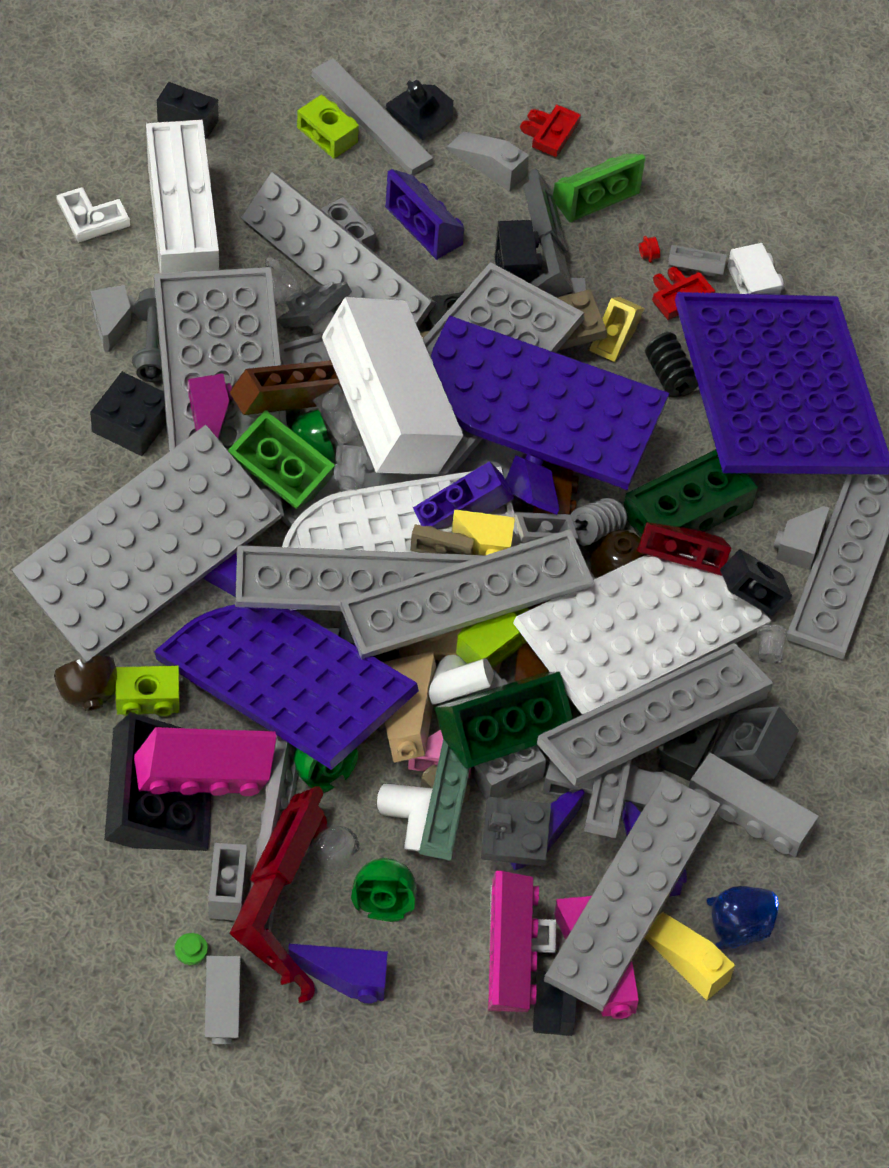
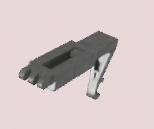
M532 169L528 173L530 182L524 184L523 189L533 229L538 231L539 243L543 247L549 272L547 275L545 273L530 284L557 298L573 291L564 255L568 252L551 188L539 171Z

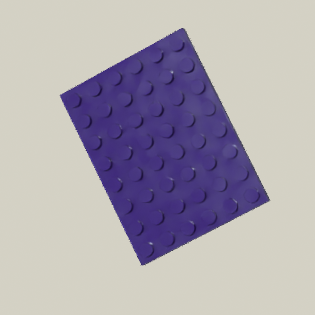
M677 292L675 304L723 473L889 475L888 448L838 296Z

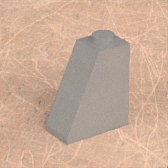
M207 956L205 1037H212V1044H232V1037L239 1038L240 956Z

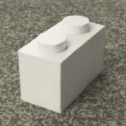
M762 243L731 249L727 267L740 294H781V290L784 289L783 278L781 274H777L772 255L766 252Z

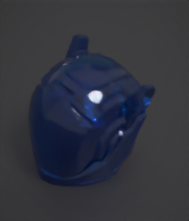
M736 886L724 890L716 897L708 898L706 902L709 906H712L713 928L720 939L715 946L719 950L730 947L733 949L770 937L778 914L779 904L777 895L768 889Z

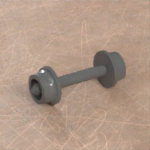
M147 288L140 292L138 300L134 304V313L139 318L147 321L146 348L134 353L132 363L140 379L155 382L163 379L160 349H158L155 288Z

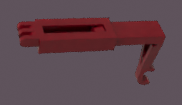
M318 786L293 795L287 808L283 810L250 877L254 884L229 933L241 945L282 976L281 985L295 981L301 988V995L298 997L299 1003L313 998L315 993L314 983L293 961L269 928L264 929V926L283 886L292 883L325 812L318 806L323 797V791Z

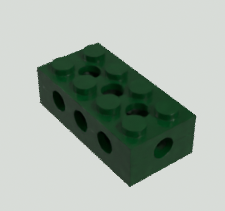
M715 449L626 493L624 508L627 513L628 522L640 537H642L647 522L705 532L753 508L758 487L747 473H723L717 450Z

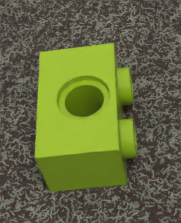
M322 94L297 110V128L333 159L358 143L359 125L356 120L347 116L339 109L335 102L329 101Z
M179 666L116 667L117 715L124 714L127 716L132 712L139 715L156 714L158 716H169L172 713H180ZM144 692H153L150 695L142 694Z

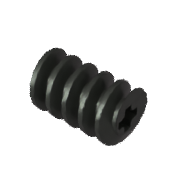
M665 332L659 334L648 343L645 348V355L650 360V364L659 378L664 391L668 392L671 397L683 396L694 391L698 387L694 368L690 367L691 363L686 358L685 351L681 349L680 342L676 341V335L672 332Z

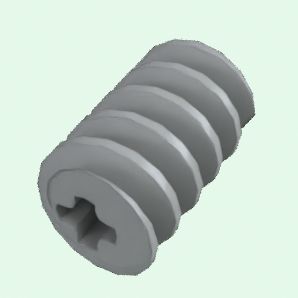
M604 498L574 510L571 513V518L578 536L577 544L590 545L612 531L623 530L627 522V513L623 504L613 498Z

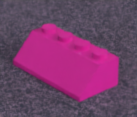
M155 727L134 755L139 791H150L152 794L181 792L183 795H192L198 792H206L215 796L227 793H240L242 796L256 795L270 780L276 731Z
M496 871L492 878L488 1011L528 1012L530 1004H536V985L530 983L531 971L537 970V951H531L532 938H537L538 919L532 918L533 905L538 906L539 886H533V877Z

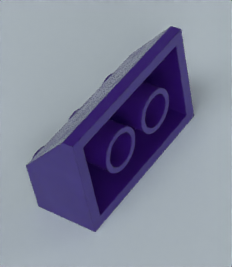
M394 169L387 171L385 207L436 260L463 245L464 226L458 218H454L447 211L444 203L437 200L424 183H420L413 175Z

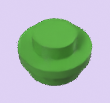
M196 933L184 934L175 943L176 957L180 962L187 965L200 963L208 952L206 940Z

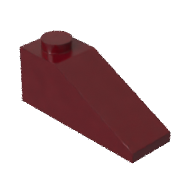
M647 522L637 551L722 576L720 569L727 563L732 547L723 537L694 529ZM680 554H685V555L693 556V558H690V557H687V556H683V555H680Z

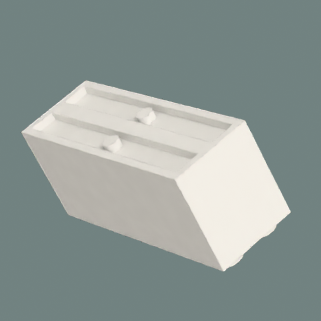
M203 120L146 123L148 172L159 272L175 273L219 270V249Z
M345 297L323 333L322 339L376 473L439 474L462 439L463 434L407 302L403 300Z

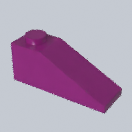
M224 374L188 379L187 386L195 431L207 425L218 440H220L228 413L229 401H233V397L230 394L232 386L231 383H225Z

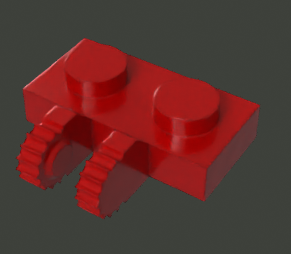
M558 104L550 114L538 109H532L527 115L529 120H524L520 125L521 132L534 137L532 142L533 148L557 157L580 123L581 114Z
M674 266L667 270L669 279L674 283L673 285L661 273L654 275L653 281L659 291L653 294L652 302L666 319L670 320L679 315L675 304L677 292L715 293L716 291L700 272L686 278Z

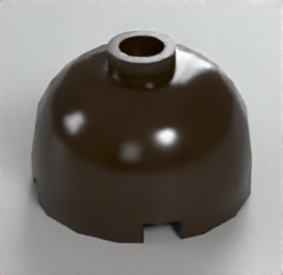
M615 530L598 540L590 557V569L595 579L647 555L637 551L641 538L629 531Z
M94 656L92 657L93 662L83 663L82 659L57 668L54 677L61 697L73 706L84 707L85 711H93L103 707L102 702L108 700L116 691L117 671L113 657Z

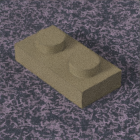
M415 524L411 535L410 551L472 555L474 539L460 533L453 534L437 530L432 526Z

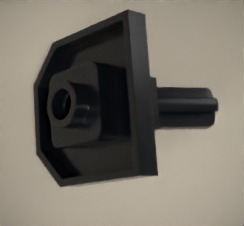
M419 80L414 82L408 81L406 84L408 86L407 90L386 103V110L422 140L453 121L454 100L436 85L421 84Z

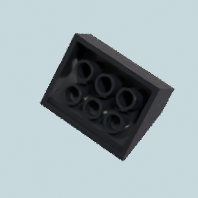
M130 712L113 728L104 840L139 849L207 851L209 844L211 793L198 792L192 795H183L181 792H166L163 794H152L150 791H139L134 755L155 727H182Z

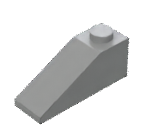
M463 131L446 146L448 151L509 192L527 176L529 155L509 141Z

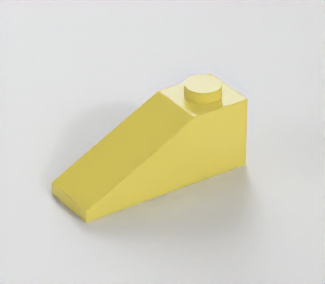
M664 912L657 916L645 939L706 1000L730 982L735 965L711 941Z

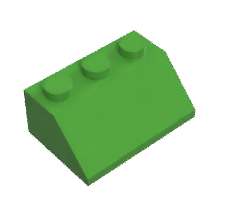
M623 154L616 158H610L594 167H588L570 177L560 179L558 182H555L553 198L557 207L570 223L639 194L645 156L643 154Z
M266 410L228 450L240 465L296 509L315 498L331 480L335 464Z

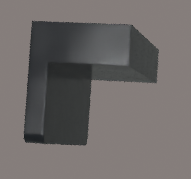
M537 971L533 1032L572 1036L575 1025L576 997L545 982L544 978L547 971Z

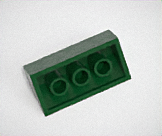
M560 671L539 673L435 707L443 739L465 768L536 746L539 735L573 719Z

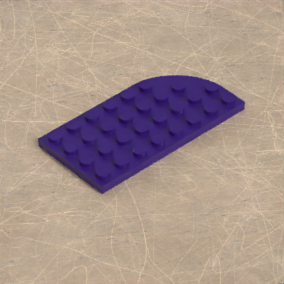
M450 315L431 354L434 368L442 382L443 389L452 406L457 422L462 429L483 439L525 454H530L625 490L629 489L669 396L668 392Z
M235 605L218 608L188 622L154 651L156 660L166 666H179L180 675L267 730L276 731L277 736L331 770L419 691L417 682L373 656L361 660L356 646L295 610L290 611L289 609L235 607Z

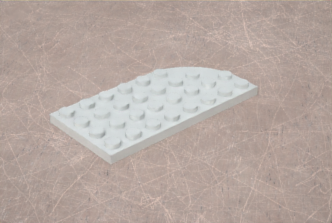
M496 467L503 474L501 467ZM472 471L331 494L320 499L302 512L290 527L282 547L418 553L410 551L414 525H421L413 507ZM511 501L489 513L507 517H514L515 515ZM514 522L511 547L523 544L516 522ZM452 525L437 529L453 533Z
M680 554V555H683V556H687V557L693 558V556H689V555H685V554ZM645 555L594 579L593 586L552 599L516 616L513 624L549 672L560 671L566 694L583 715L728 645L747 638L766 628L771 620L765 612L729 592L723 576L651 555Z

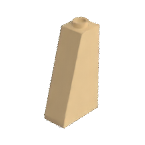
M433 651L383 662L417 682L419 690L385 721L394 763L425 756L433 705L429 698V688L437 669Z

